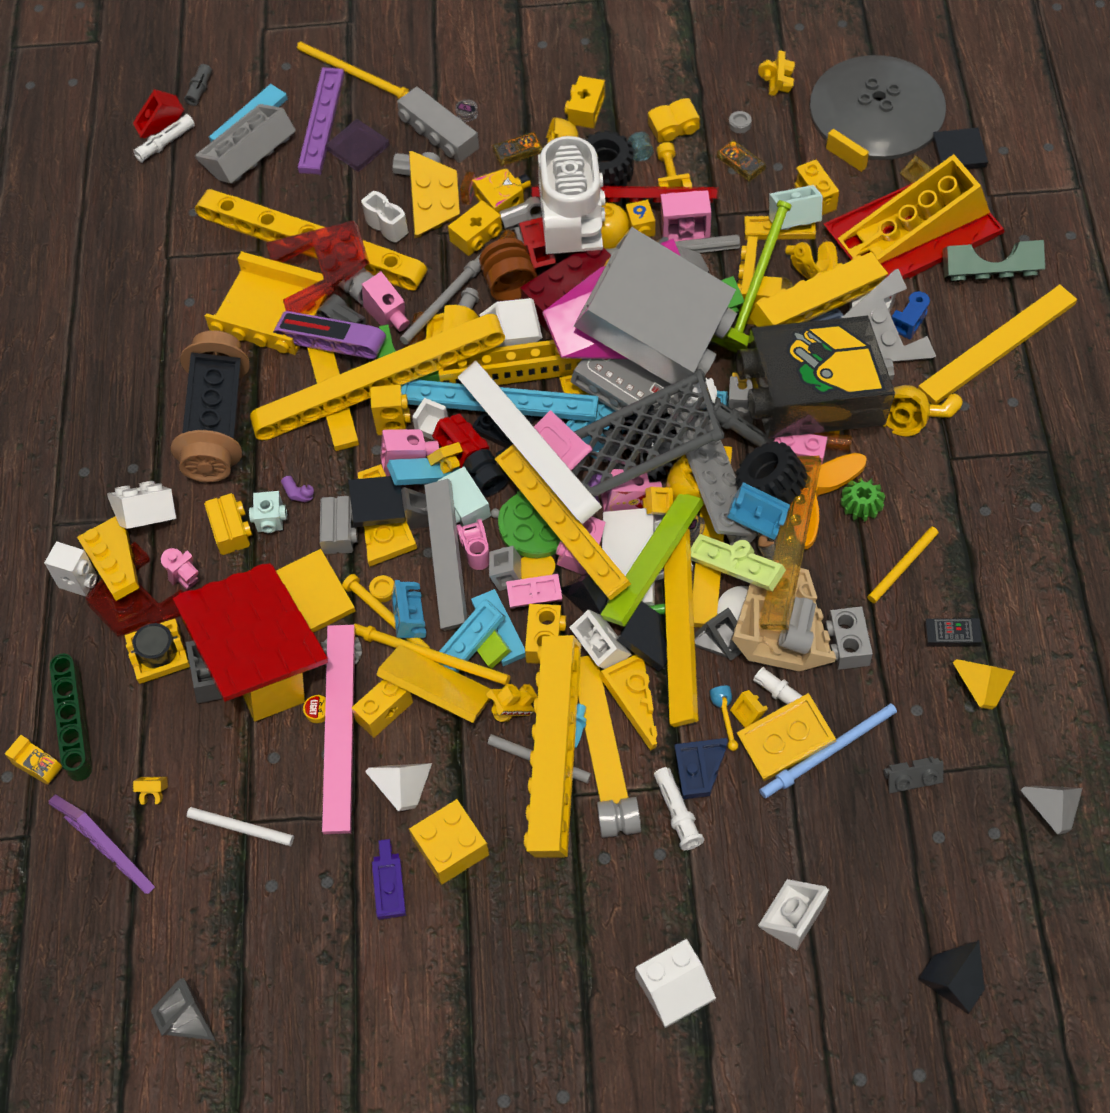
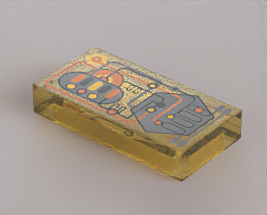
M535 132L492 145L493 152L500 166L540 154L542 151V145Z
M735 140L730 141L717 151V157L749 182L766 169V163Z

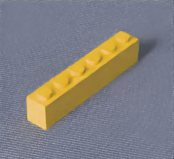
M871 252L863 256L857 255L850 262L845 264L839 263L825 273L823 271L817 273L812 279L807 281L801 280L794 287L787 290L781 289L774 296L759 299L754 304L755 308L750 319L766 340L870 293L887 277L888 273Z

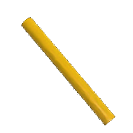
M931 526L867 596L870 602L876 603L938 535L939 532L935 527Z

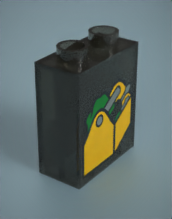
M868 315L752 327L747 349H739L736 353V367L740 380L750 379L753 385V389H749L747 396L750 417L752 419H762L767 438L886 425L895 391Z

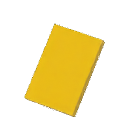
M321 549L276 570L313 633L356 612L354 605Z
M809 693L737 732L739 739L764 781L837 742Z

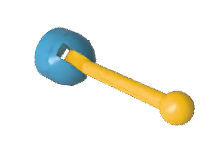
M718 686L709 691L710 698L716 707L722 709L729 738L728 749L735 751L738 749V742L734 740L727 706L732 701L730 686Z

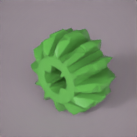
M860 477L858 483L851 480L848 483V487H844L840 503L841 507H845V515L853 514V520L862 517L865 522L868 516L875 519L878 512L883 510L885 495L881 492L880 484L873 485L872 478L868 482H864Z

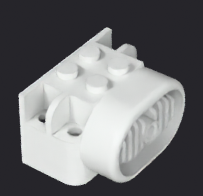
M564 136L556 138L547 143L542 149L541 154H538L539 190L546 254L603 250L601 230L602 222L605 221V209L601 206L605 205V192L600 189V187H603V175L599 173L596 150L588 141L579 137Z

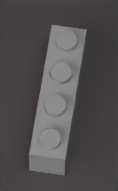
M415 87L397 100L400 119L413 126L417 133L427 137L434 146L441 148L448 157L454 158L460 163L479 149L478 133L419 87Z

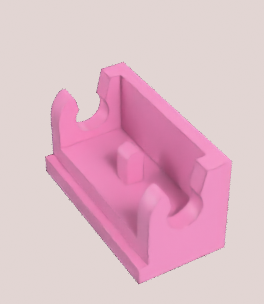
M558 574L506 582L510 609L529 604L562 602Z

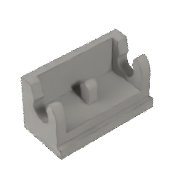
M730 376L728 407L738 410L740 417L753 424L755 396H752V382L748 379L746 383L747 388L739 389L737 377Z

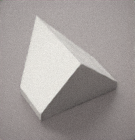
M432 763L371 767L366 770V773L398 811L415 809L418 805Z

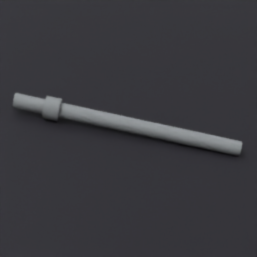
M480 255L464 267V271L400 337L402 343L408 344L471 277H475L481 271Z

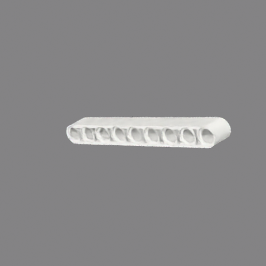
M474 361L458 376V379L581 524L585 523L602 508L599 502L477 361Z

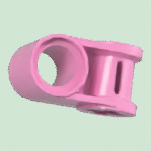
M477 519L476 523L465 526L456 525L459 540L464 548L469 566L475 570L487 568L489 565V546L482 520Z

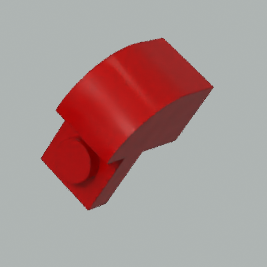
M542 217L518 223L523 243L526 245L534 268L556 263L554 253L546 254Z

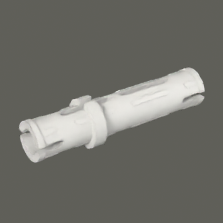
M188 114L184 115L159 134L150 136L148 141L133 150L134 155L140 162H143L152 154L161 152L165 145L195 126L194 121Z

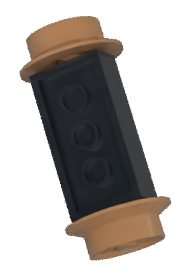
M205 331L197 334L193 338L192 344L181 353V365L189 374L183 432L172 441L171 453L179 461V469L186 477L201 482H215L225 479L230 474L231 467L236 465L242 457V448L234 440L239 379L248 372L250 361L248 356L241 350V343L236 337L222 331Z

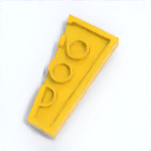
M116 516L77 537L116 601L139 588L136 569L132 560V549L129 544V533L126 528L119 526Z

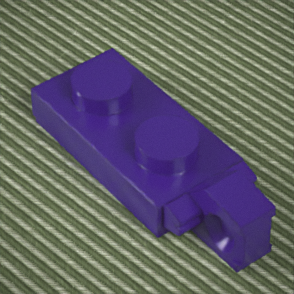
M390 839L379 840L380 856L373 857L374 862H372L377 918L380 920L406 916L402 864L399 853H392Z

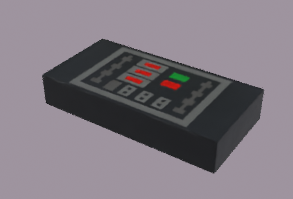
M979 618L925 619L927 647L981 646L982 644Z

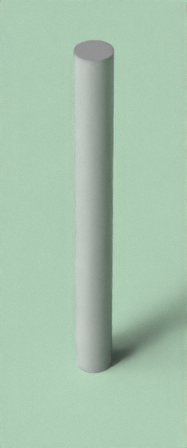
M493 734L490 735L488 745L530 761L531 749ZM573 766V778L588 784L592 773Z

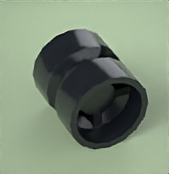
M481 449L472 453L463 463V467L466 468L484 497L497 494L508 482V476L499 465H496L495 457L488 449Z

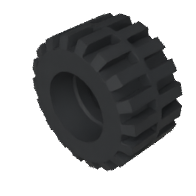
M597 131L594 135H587V139L584 140L588 141L596 150L599 173L603 175V186H626L627 181H631L632 174L634 173V151L631 142L627 141L624 135L619 136L617 132L610 133V131H605L601 133Z
M774 441L771 444L765 443L761 447L754 448V451L748 453L745 456L746 458L739 464L740 468L737 469V477L735 478L737 486L740 488L744 482L787 504H791L794 501L793 499L799 497L802 493L801 489L805 488V480H807L808 476L806 468L786 443L781 442L779 444L778 441Z

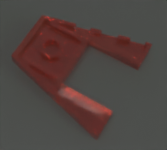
M354 221L266 243L271 260L281 263L312 247L315 248L324 279L283 299L286 311L302 313L305 310H311L316 306L315 302L323 295L331 294L335 290L334 287L342 280L346 282L370 263L358 225Z

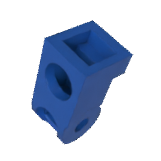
M921 291L913 292L909 296L908 304L903 312L896 310L891 318L899 335L911 340L925 319L930 303V298L926 293Z

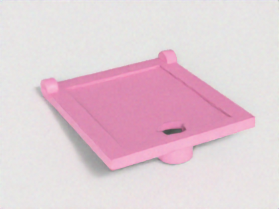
M551 410L534 426L570 470L593 450L590 445L578 437Z

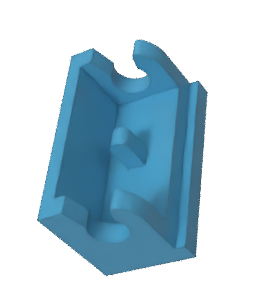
M743 482L731 501L727 518L774 540L780 525L783 526L790 504Z
M395 580L391 597L396 637L425 638L426 629L422 611L421 592L408 591L410 589H420V584L417 582H400V580Z

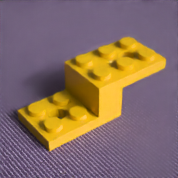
M748 236L747 246H742L741 260L745 261H741L739 266L738 279L743 280H739L737 285L744 300L755 272L758 237ZM763 276L754 304L759 299L774 296L781 290L782 278ZM754 304L746 324L755 325L753 321L750 319V316L755 308ZM761 333L760 342L769 346L766 355L763 357V365L772 366L776 336L766 340Z

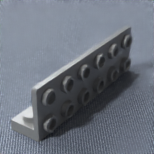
M668 408L670 415H672L675 409ZM680 412L675 422L683 423L689 413ZM694 416L689 425L699 426L704 417ZM711 419L704 428L707 432L713 430ZM675 427V428H676V431H677V433H678L679 430H680V428H679V427ZM685 431L680 440L686 443L694 439L695 432ZM722 441L710 442L687 453L686 457L715 532L717 534H726L730 545L739 540L752 542L759 535L758 532L727 518L731 501L739 487L737 486L736 476Z

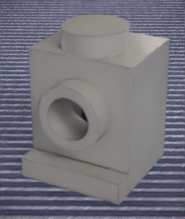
M514 546L489 552V577L499 591L507 589V581L522 579L521 557Z

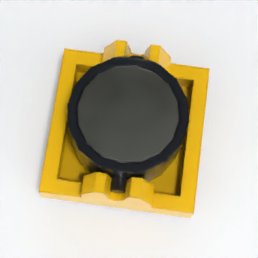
M175 618L160 624H147L138 631L125 635L126 648L129 652L128 656L134 667L139 684L190 667Z

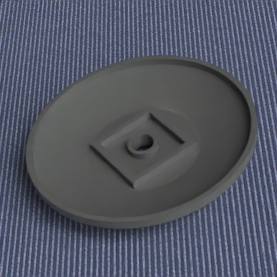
M883 55L855 57L834 65L818 79L810 98V115L819 134L827 141L828 133L835 129L869 151L868 159L871 160L897 159L923 149L933 141V132L941 130L946 113V102L943 92L929 73L906 60ZM880 97L883 100L876 101L874 98Z

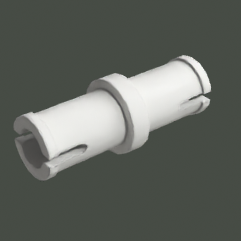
M764 667L757 672L753 679L754 682L772 693V698L775 700L780 699L787 705L802 697L801 694L788 686L789 682L784 679L781 681Z

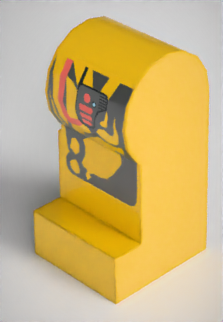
M22 735L17 738L5 753L14 766L47 785L62 769V765L56 759L44 753L43 750L32 744Z

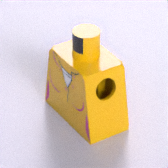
M502 169L472 180L474 196L479 202L483 200L498 213L499 211L524 203L523 190L531 186V182L526 174L514 178L508 169Z

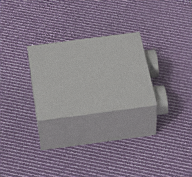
M631 227L615 247L574 327L668 383L673 384L692 375L700 368L704 371L705 375L710 369L716 353L707 349V346L713 334L722 339L733 324L737 312L728 308V305L736 289Z

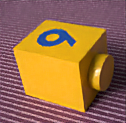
M644 200L626 204V214L628 215L630 228L633 227L648 237L655 236V218L649 201Z

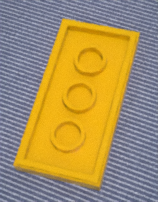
M399 645L383 662L376 674L378 677L472 723L491 700L486 695L490 688L402 645Z

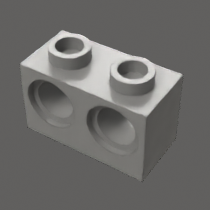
M862 606L830 610L829 620L825 621V631H828L829 636H831L832 644H830V649L835 652L838 670L870 666L873 653ZM845 624L848 625L850 628L844 629L839 625ZM845 648H852L856 652H847Z

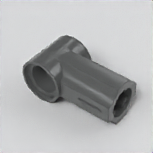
M332 294L316 311L318 317L366 324V318L349 308L345 301L336 294Z

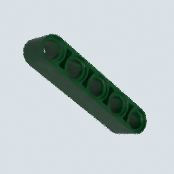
M63 653L53 657L50 662L60 761L62 767L72 780L83 781L92 772V761L81 673L73 658ZM72 691L70 694L64 696L66 692ZM75 714L71 719H67L68 716ZM78 738L74 743H70L72 739ZM81 762L78 767L72 768L75 763Z

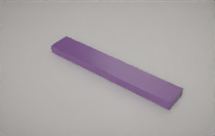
M322 68L298 164L299 173L321 174L345 75L344 69Z

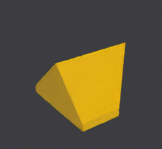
M958 659L953 662L979 707L991 710L997 706L1015 671Z

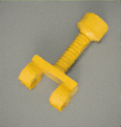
M669 142L660 144L656 148L658 159L664 161L668 177L658 178V187H692L689 173L676 174L673 158L676 155L674 145Z

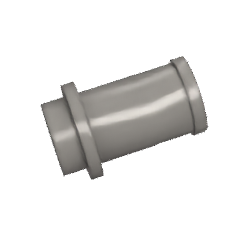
M466 288L461 293L462 298L459 305L472 309L474 304L479 301V293L473 288Z

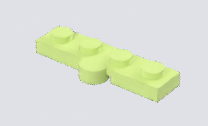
M699 534L691 547L692 561L772 592L786 571L782 564L754 554V549L746 540H739L733 545H729Z

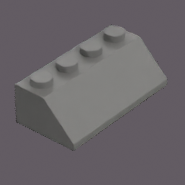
M259 104L198 152L195 157L219 181L235 183L244 172L257 166L260 159L273 153L276 146L289 140L290 135L296 130L284 108Z

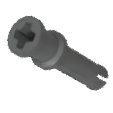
M716 397L713 405L722 428L734 430L757 447H761L765 443L771 444L774 442V438L740 417L738 410L735 408L730 409L721 403L719 397Z

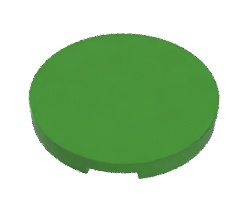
M518 491L516 495L502 505L498 516V530L501 539L507 547L514 546L519 555L529 558H545L556 554L561 540L521 491Z

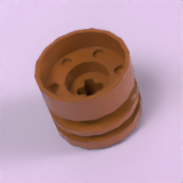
M515 238L497 240L488 245L480 254V267L483 270L489 291L495 300L509 301L521 299L520 287L537 277L526 245L521 240Z

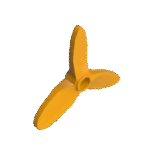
M859 453L843 455L823 463L810 474H807L805 488L810 489H801L802 493L799 497H795L793 515L796 540L800 542L799 545L802 548L809 549L817 537L819 528L818 495L837 490L860 475L866 467L865 455Z

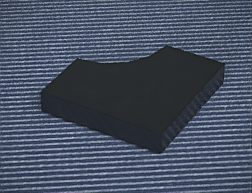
M641 601L616 640L660 671L667 662V642L660 629L662 615Z

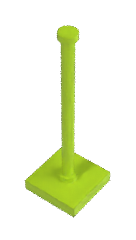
M779 200L776 207L778 209L735 327H730L722 339L713 334L710 340L738 355H766L769 348L768 345L746 335L743 331L786 213L792 207L790 203Z

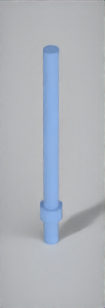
M890 703L836 739L837 742L811 755L790 770L784 769L775 775L776 779L759 789L762 797L766 799L781 788L786 789L794 784L796 778L897 713L895 706Z

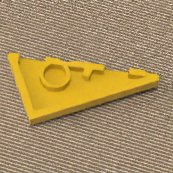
M633 655L602 670L599 677L651 751L657 747V730L653 723L652 713L654 710L651 691L648 688L649 676L646 674L645 661L639 656Z

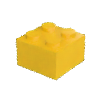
M457 799L409 828L414 844L441 885L489 856L486 841Z

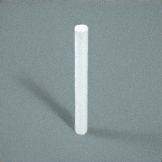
M190 807L187 812V818L291 846L294 840V835Z

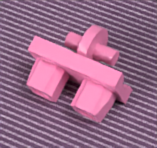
M171 548L163 552L161 564L168 571V580L172 585L179 582L187 591L199 581L197 577L198 570L193 566V556L188 551L182 554L178 549Z

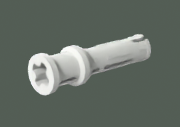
M664 767L654 773V777L671 813V826L679 835L681 849L691 850L700 846L704 842V837L698 833L694 823L695 816L687 810L671 769Z

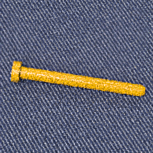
M355 574L349 575L342 584L343 588L347 592L353 591L395 629L394 614L359 584L360 578ZM405 638L409 642L430 648L421 638Z

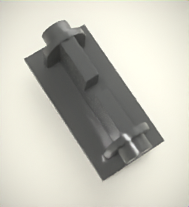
M929 756L928 758L912 761L913 767H909L907 762L888 765V768H884L883 772L885 779H888L889 793L943 783L944 762L939 761V758Z

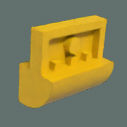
M446 305L444 313L435 315L427 323L426 339L479 318V316L468 307Z

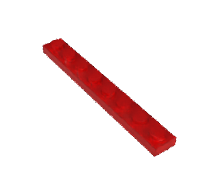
M539 185L532 187V197L540 198ZM600 187L605 192L607 202H620L621 198H630V202L644 201V198H653V202H661V194L708 190L710 203L713 202V199L719 197V187Z

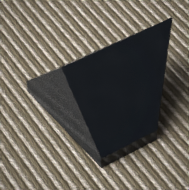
M588 573L561 587V593L584 613L589 609L597 614H601L607 605V596Z
M979 940L935 954L918 978L920 982L968 1015L985 990Z

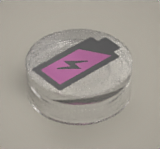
M462 100L455 107L456 116L462 121H472L478 115V107L473 100Z
M696 515L688 528L690 530V541L696 540L705 528L704 519Z

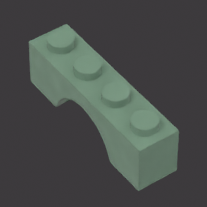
M1044 240L1020 241L1014 244L1011 253L1002 262L983 260L976 254L972 245L947 246L942 249L944 278L951 277V281H964L966 276H975V280L990 279L992 274H999V278L1014 277V273H1023V277L1037 276L1039 271L1045 269Z

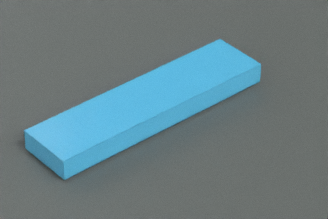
M270 84L209 136L210 142L215 140L257 105L264 104L279 107L288 99L287 94Z

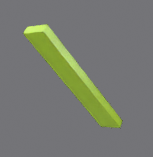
M679 494L626 574L625 577L631 585L612 600H609L600 614L604 620L625 627L703 506L704 502L701 498L689 494Z

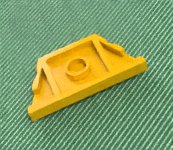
M409 151L414 238H419L423 233L431 229L435 230L441 227L443 223L451 222L459 217L457 170L416 152Z

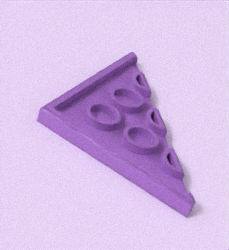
M56 794L48 801L53 808L65 815L64 818L86 838L88 837L90 839L89 842L110 861L115 862V866L145 894H149L155 888L84 811Z

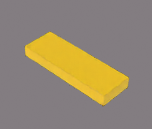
M745 216V240H748V236L758 237V240H766L772 226L769 216ZM815 222L810 225L794 226L786 230L781 229L777 240L815 239Z

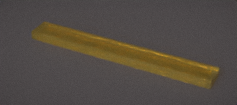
M797 456L806 468L808 476L807 480H805V488L801 489L802 493L799 497H795L794 501L790 504L784 525H780L773 561L782 564L786 571L773 592L769 590L766 592L760 620L762 630H788L822 462L820 456Z

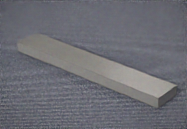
M449 479L424 485L440 628L443 631L461 627L467 620L452 483Z

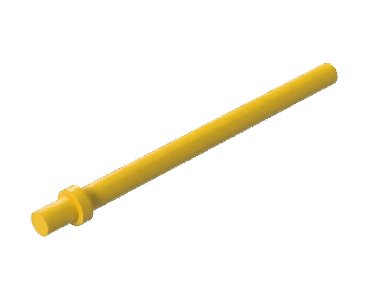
M299 42L297 45V50L333 67L344 69V72L396 95L398 99L409 92L405 87L395 86L303 42Z
M354 624L355 635L364 637L365 641H376L394 648L402 645L435 662L503 685L509 684L510 675L379 632L373 626L365 627Z

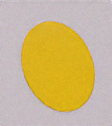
M551 556L545 558H521L522 579L552 575L555 570V561Z

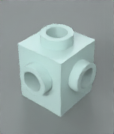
M279 491L253 493V507L249 508L250 522L255 523L258 532L272 533L283 530V520H287V507L283 505Z

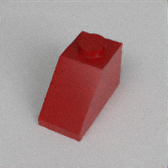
M154 89L134 120L133 125L141 138H147L163 131L181 117L184 109L176 95Z

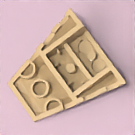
M782 564L786 571L773 592L750 583L732 637L733 642L748 661L799 672L835 662V652L830 649L829 633L824 630L822 624L824 617L821 609L817 608V595L809 570ZM795 597H805L813 600L816 604L811 631L814 634L810 650L805 655L781 647L778 642L781 630L788 620L792 599Z

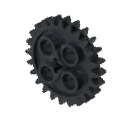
M651 405L646 414L655 415V406ZM633 414L626 417L624 425H633L638 416ZM643 419L641 421L643 422L642 430H646L652 420ZM657 423L655 425V427H658L660 430L659 434L662 432L666 424ZM610 425L608 430L602 429V433L609 437L615 427ZM675 426L670 428L666 437L674 438L677 435L672 434L676 430ZM622 430L619 431L615 440L623 441L625 439V436L622 435ZM634 434L628 444L634 445V443H637L639 441V434ZM648 438L643 448L651 449L657 439ZM598 441L599 443H601V444H603V445H605V443H606V442H604V441ZM667 441L662 442L657 452L663 454L669 451L671 443ZM611 445L606 454L614 456L620 446ZM640 453V464L645 462L644 458L647 453ZM607 459L602 460L603 463H610V462H611L610 460H607ZM668 462L647 472L648 479L652 477L657 482V474L660 472L666 476L667 473L664 468L666 466L672 468V463ZM618 463L613 469H624L625 465Z

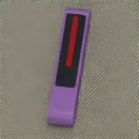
M290 311L283 312L273 333L285 334L287 337L293 338L295 345L369 359L377 357L386 339V334L374 326Z

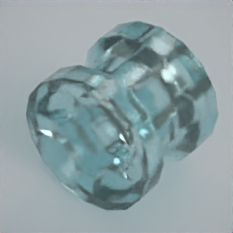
M636 132L628 138L634 151V160L644 161L652 156L653 147L650 144V137L647 133Z

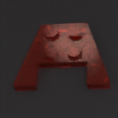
M133 542L130 545L133 554L132 560L135 569L138 570L150 562L148 554L136 542ZM101 579L85 599L87 605L118 637L139 630L147 624L160 623L180 616L172 598L184 591L181 589L163 602L158 603L139 584L137 590L116 601L103 579Z

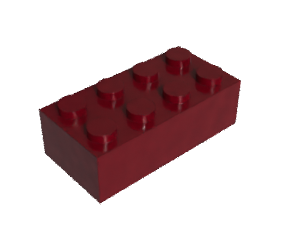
M604 247L603 250L576 252L520 287L521 299L531 298L534 300L539 323L550 335V330L542 312L599 268L605 266L611 254Z

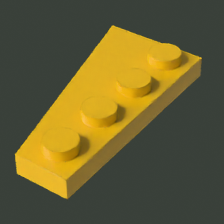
M381 464L358 472V479L386 476ZM406 519L404 523L364 526L369 567L417 549Z

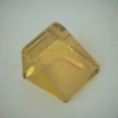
M915 155L900 174L911 183H914L930 172L932 168Z

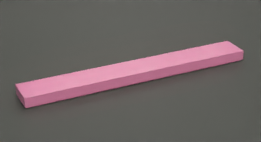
M334 625L327 628L328 663L326 666L323 834L351 833L354 714L351 707L354 706L355 626Z

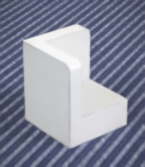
M424 398L413 415L415 429H420L424 437L436 441L432 435L439 419L448 417L446 407Z

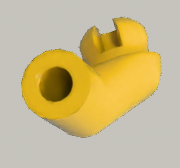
M951 394L942 405L930 404L929 417H952L961 408L962 398L958 394Z

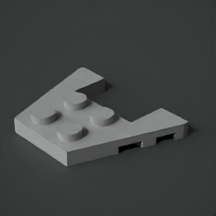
M899 269L894 270L840 318L839 322L843 327L871 346L875 360L890 358L894 362L934 358L936 355L928 336L906 346L903 345L884 299L907 289Z

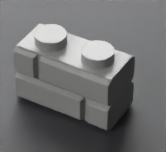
M338 496L337 498L322 497L320 505V546L323 553H352L353 543H358V530L353 525L350 496Z

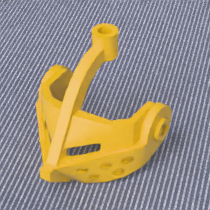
M830 241L823 242L819 246L816 264L813 260L811 248L805 242H800L797 245H788L785 250L787 255H791V261L795 269L808 280L812 279L819 272L823 271L825 273L831 270L838 263L836 246Z

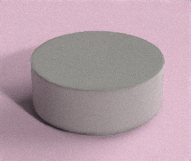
M744 111L732 113L729 117L730 130L735 133L747 132L751 128V116Z

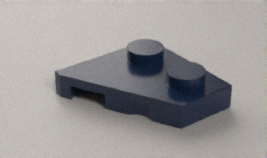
M727 738L675 744V755L683 799L711 795L728 745Z

